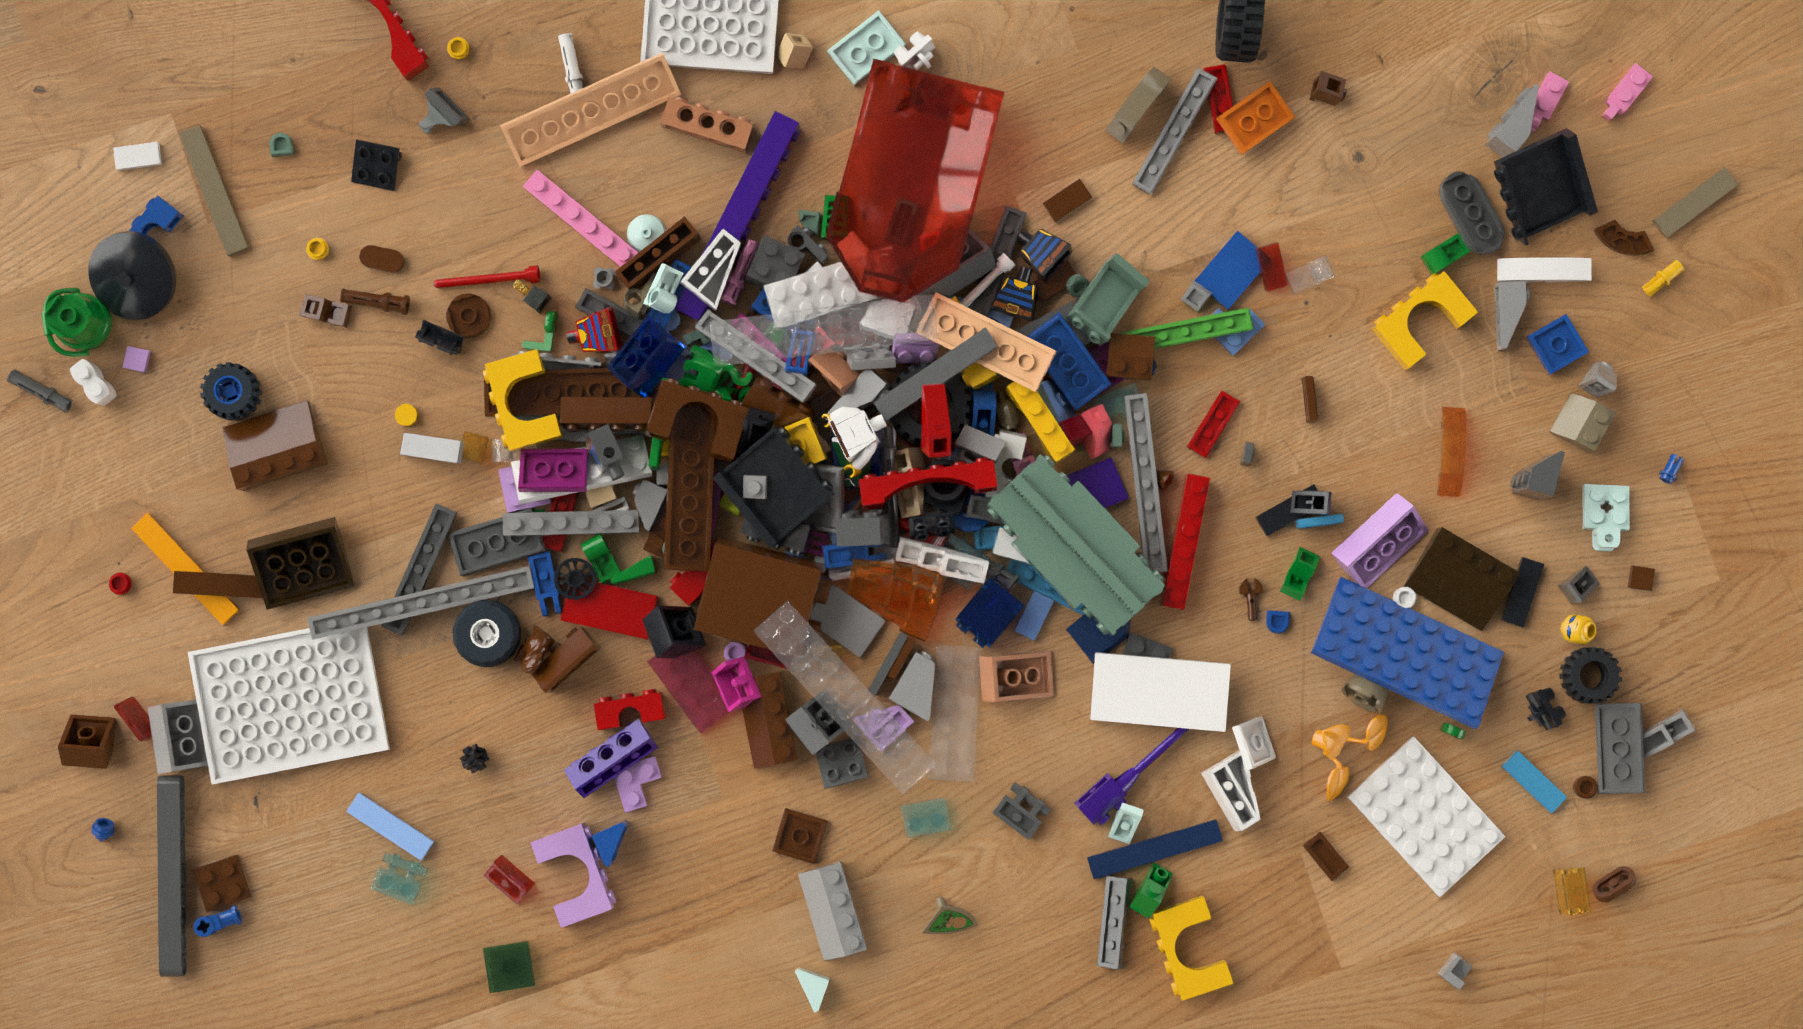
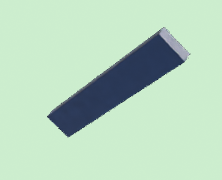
M1214 819L1087 857L1093 879H1097L1223 840L1217 820Z

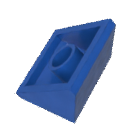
M622 821L592 835L605 866L609 867L614 864L629 821Z

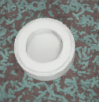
M1400 587L1395 590L1392 599L1404 608H1411L1416 602V594L1409 587Z

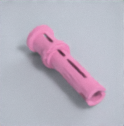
M746 239L734 271L726 281L727 284L720 301L734 307L737 306L736 300L738 295L745 287L743 279L759 246L757 242Z

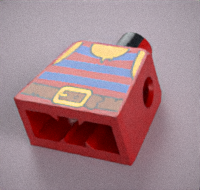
M613 306L577 320V329L567 331L569 344L580 343L583 352L616 351L623 347Z

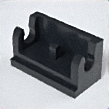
M754 407L750 408L744 419L739 455H742L771 430L774 413Z

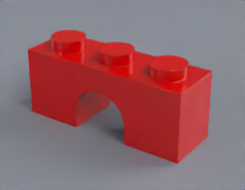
M656 689L644 690L643 695L635 697L634 692L621 694V699L612 700V696L598 698L599 703L593 704L597 730L622 726L621 714L627 707H634L640 712L642 723L666 719L662 692L656 693Z

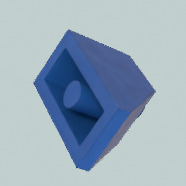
M972 391L971 427L993 437L997 407L995 391Z

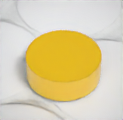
M402 404L395 411V419L402 426H412L418 420V411L410 404Z

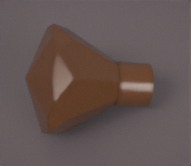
M1156 469L1157 484L1162 490H1165L1172 483L1173 471H1159Z

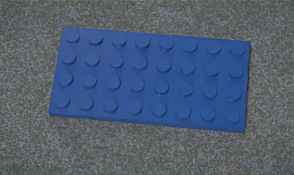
M1340 577L1311 654L1473 729H1477L1480 725L1504 652L1417 611L1404 608L1391 599Z

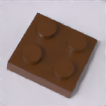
M238 854L193 869L206 912L251 897Z

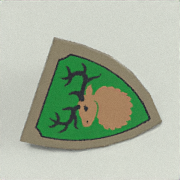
M938 897L936 899L938 910L922 930V933H956L977 926V922L968 911L946 906L945 898Z

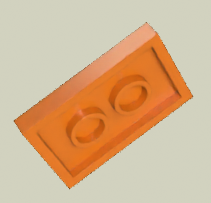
M1269 81L1221 114L1216 120L1242 155L1293 120L1295 116L1271 81Z

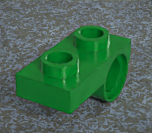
M1459 233L1426 252L1420 258L1432 275L1463 257L1471 250L1467 248Z
M598 534L581 543V547L601 583L610 580L621 572L602 534Z

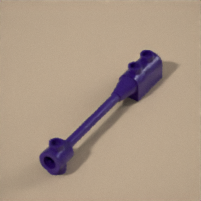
M1177 728L1134 768H1130L1115 779L1108 773L1105 774L1074 804L1093 825L1096 823L1099 825L1104 824L1110 818L1107 813L1113 807L1119 810L1122 803L1126 804L1124 797L1140 774L1189 729Z

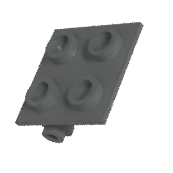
M858 737L826 745L816 752L824 789L868 778Z

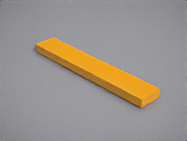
M146 513L131 528L173 574L174 571L204 572L150 513ZM194 595L222 625H225L240 611L228 596Z

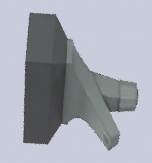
M439 87L430 88L425 94L429 112L418 126L425 134H429L438 124L460 126L465 125L470 118Z

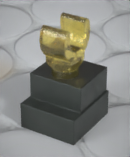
M518 279L512 285L514 289L526 296L523 301L539 314L551 300V297L535 285L530 289Z

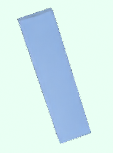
M360 792L346 811L421 861L435 842Z

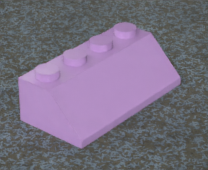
M1396 493L1332 552V555L1356 584L1367 588L1429 530L1415 507Z

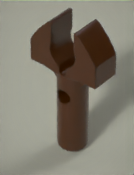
M1254 578L1255 587L1252 593L1247 589V579H1244L1239 586V594H1244L1247 597L1249 621L1257 620L1256 596L1259 593H1263V586L1256 578Z

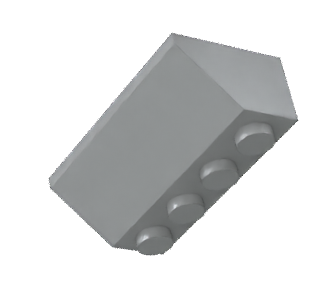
M838 861L799 873L798 876L824 961L867 950L842 862Z

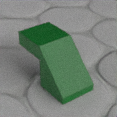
M1299 547L1284 578L1280 592L1301 601L1308 581L1316 570L1320 556Z

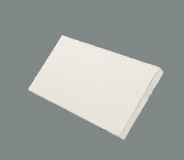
M1096 652L1090 720L1225 732L1231 664Z

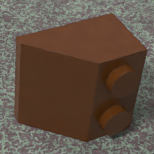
M1111 333L1106 377L1151 381L1155 337Z
M70 714L58 745L62 766L107 769L113 753L115 718Z

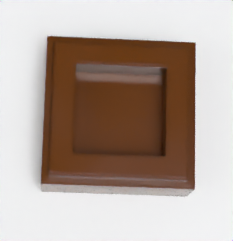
M1631 565L1628 588L1652 591L1655 569Z

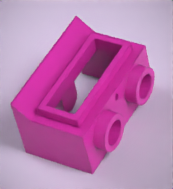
M745 657L724 661L712 671L728 712L744 709L751 702L762 697ZM741 686H743L744 689H745V692H746V694H747L746 697H745V695H744V692H743Z

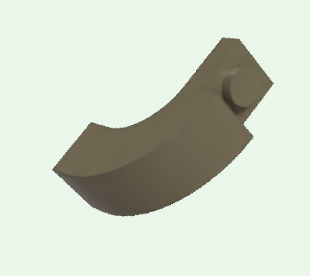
M1153 67L1118 110L1106 131L1121 143H1124L1144 114L1160 97L1171 79Z

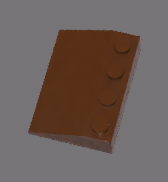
M308 400L222 427L229 466L237 490L245 491L328 464Z

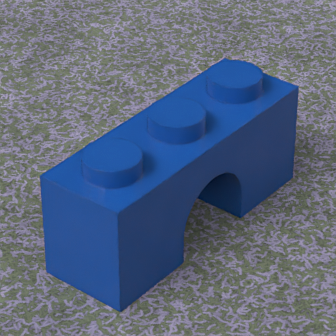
M157 195L156 198H152L147 203L144 213L133 220L129 231L147 235L150 229L160 226L166 231L171 232L184 215Z

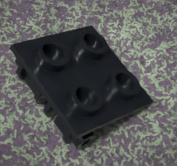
M356 139L351 182L395 191L398 161H401L402 152H399L400 148Z
M954 511L909 518L910 539L925 540L932 536L946 537L955 533Z

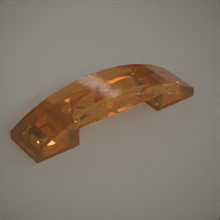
M1442 407L1440 473H1438L1437 496L1460 497L1466 451L1465 408Z

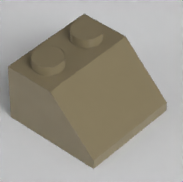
M1570 393L1549 432L1586 453H1592L1597 449L1616 412L1597 401Z

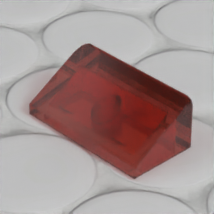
M130 697L114 706V709L139 741H148L152 738L149 716L135 697Z
M500 855L483 875L517 905L535 885L528 876L503 855Z

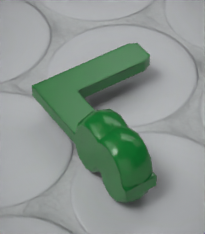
M549 311L545 316L544 343L523 341L522 347L524 349L552 351L558 312Z

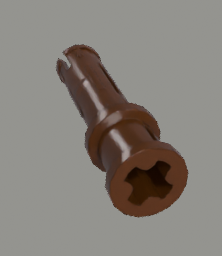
M344 288L340 295L342 303L381 308L384 312H389L390 310L407 315L410 307L409 295L404 297L394 296L389 292L380 295Z

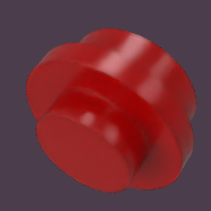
M115 573L109 580L110 590L117 595L128 593L132 587V580L125 573Z

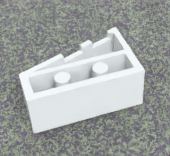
M724 229L720 231L680 281L683 286L714 311L718 307L741 244Z

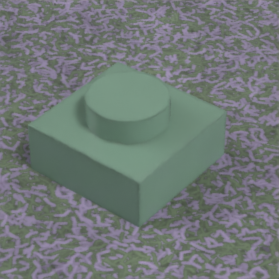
M1112 424L1109 448L1122 447V443L1125 442V430H1122V424Z

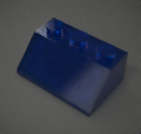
M647 315L608 364L607 368L630 390L641 397H647L687 346Z

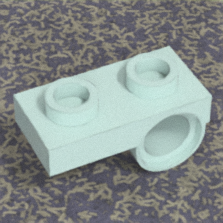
M662 263L643 304L664 314L670 313L677 303V297L674 293L683 273Z

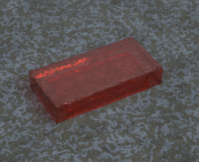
M1275 242L1255 248L1265 291L1268 292L1288 286L1279 243Z

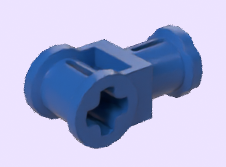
M234 905L230 910L198 918L194 922L193 928L198 936L206 937L216 933L217 930L233 924L241 925L242 917L238 907ZM209 923L210 927L203 929L202 925Z

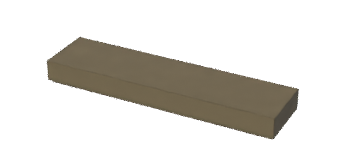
M1724 167L1654 219L1653 223L1663 236L1668 238L1738 184Z

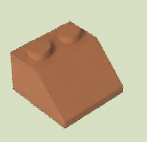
M829 347L810 357L808 361L814 373L842 397L862 371L851 370L845 361L847 358L839 350L833 351Z

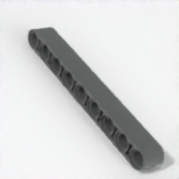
M183 775L158 776L159 974L160 977L185 976L187 970L185 782Z

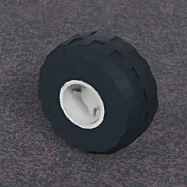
M481 600L465 607L457 616L452 632L454 646H456L461 657L479 667H494L509 660L516 653L522 634L519 620L514 612L506 605L493 600Z

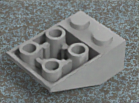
M1537 84L1531 89L1526 87L1514 101L1517 105L1513 104L1501 117L1503 123L1500 121L1487 135L1489 141L1485 145L1502 158L1518 151L1530 136L1539 87Z

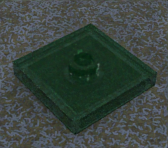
M529 940L483 948L490 993L535 986Z

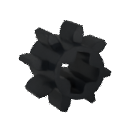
M474 744L462 750L465 755L460 757L464 769L471 770L473 774L487 767L484 762L489 760L485 748Z

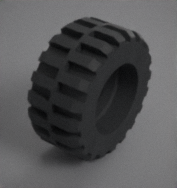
M1265 0L1219 1L1215 51L1218 59L1221 61L1251 63L1256 60L1262 37Z
M925 361L915 366L914 364L909 366L907 370L901 372L897 379L893 381L890 391L931 363ZM960 373L944 383L946 393L951 402L949 412L951 442L957 439L964 425L969 423L972 413V395ZM909 408L892 418L890 423L903 440L920 447L922 424L914 420Z

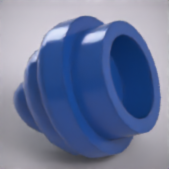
M108 818L97 819L92 825V834L100 842L109 839L115 832L113 821Z

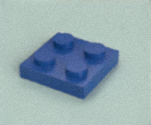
M1567 314L1526 337L1548 375L1589 352Z

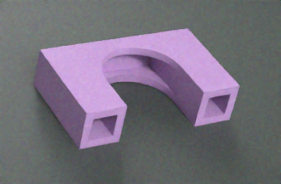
M584 823L531 842L538 864L561 855H573L581 859L588 868L589 884L584 893L576 898L553 906L561 928L614 908L613 903H616L613 891H608L606 885L608 881L604 868L601 869L598 863L601 860L597 847L593 848L591 829L589 826L585 827Z

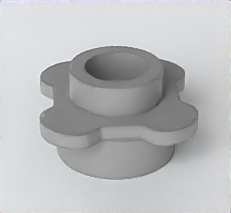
M600 267L594 269V288L612 290L615 287L613 277L616 274L613 268L608 270L601 269Z

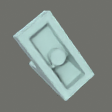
M1122 803L1120 809L1116 811L1108 837L1130 844L1144 810Z

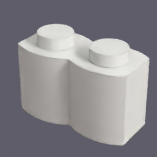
M81 359L70 368L72 377L78 384L83 386L86 396L92 402L105 406L117 397L114 387L111 383L104 380L102 371L96 364Z

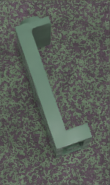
M1115 253L1104 262L1066 318L1071 321L1075 328L1082 330L1088 335V338L1093 343L1101 346L1109 341L1111 338L1110 334L1137 294L1146 288L1150 281L1119 254Z

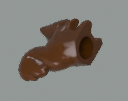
M534 625L533 634L525 638L524 645L520 646L514 658V661H521L523 671L528 674L537 671L543 657L555 642L548 633L544 632L537 625Z

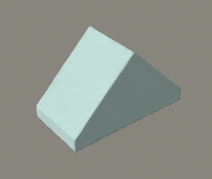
M799 967L795 970V973L815 1013L819 1011L830 978Z

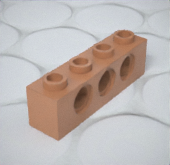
M681 97L668 98L660 122L663 128L747 153L754 131V125L750 123L751 120L738 116V119L729 117L730 114L722 110L713 112L708 110L709 107L696 103L694 106L688 104L687 100ZM686 112L693 114V118L688 122L681 120L682 115ZM712 119L714 125L711 128H704L702 126L703 121ZM728 125L735 127V132L731 135L723 133L724 128Z

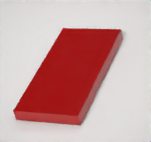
M596 582L594 590L583 599L572 600L565 597L560 620L648 639L649 636L643 619L656 607L658 596ZM583 583L582 587L589 590L590 587ZM573 587L570 588V591H569V594H568V595H570V596H572V593H573V590H574ZM580 587L577 588V596L583 595L582 589Z

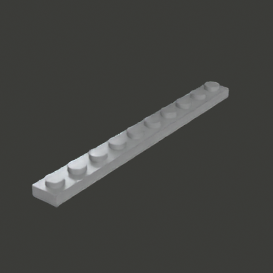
M528 566L309 617L307 620L312 640L532 589L534 584L530 567Z

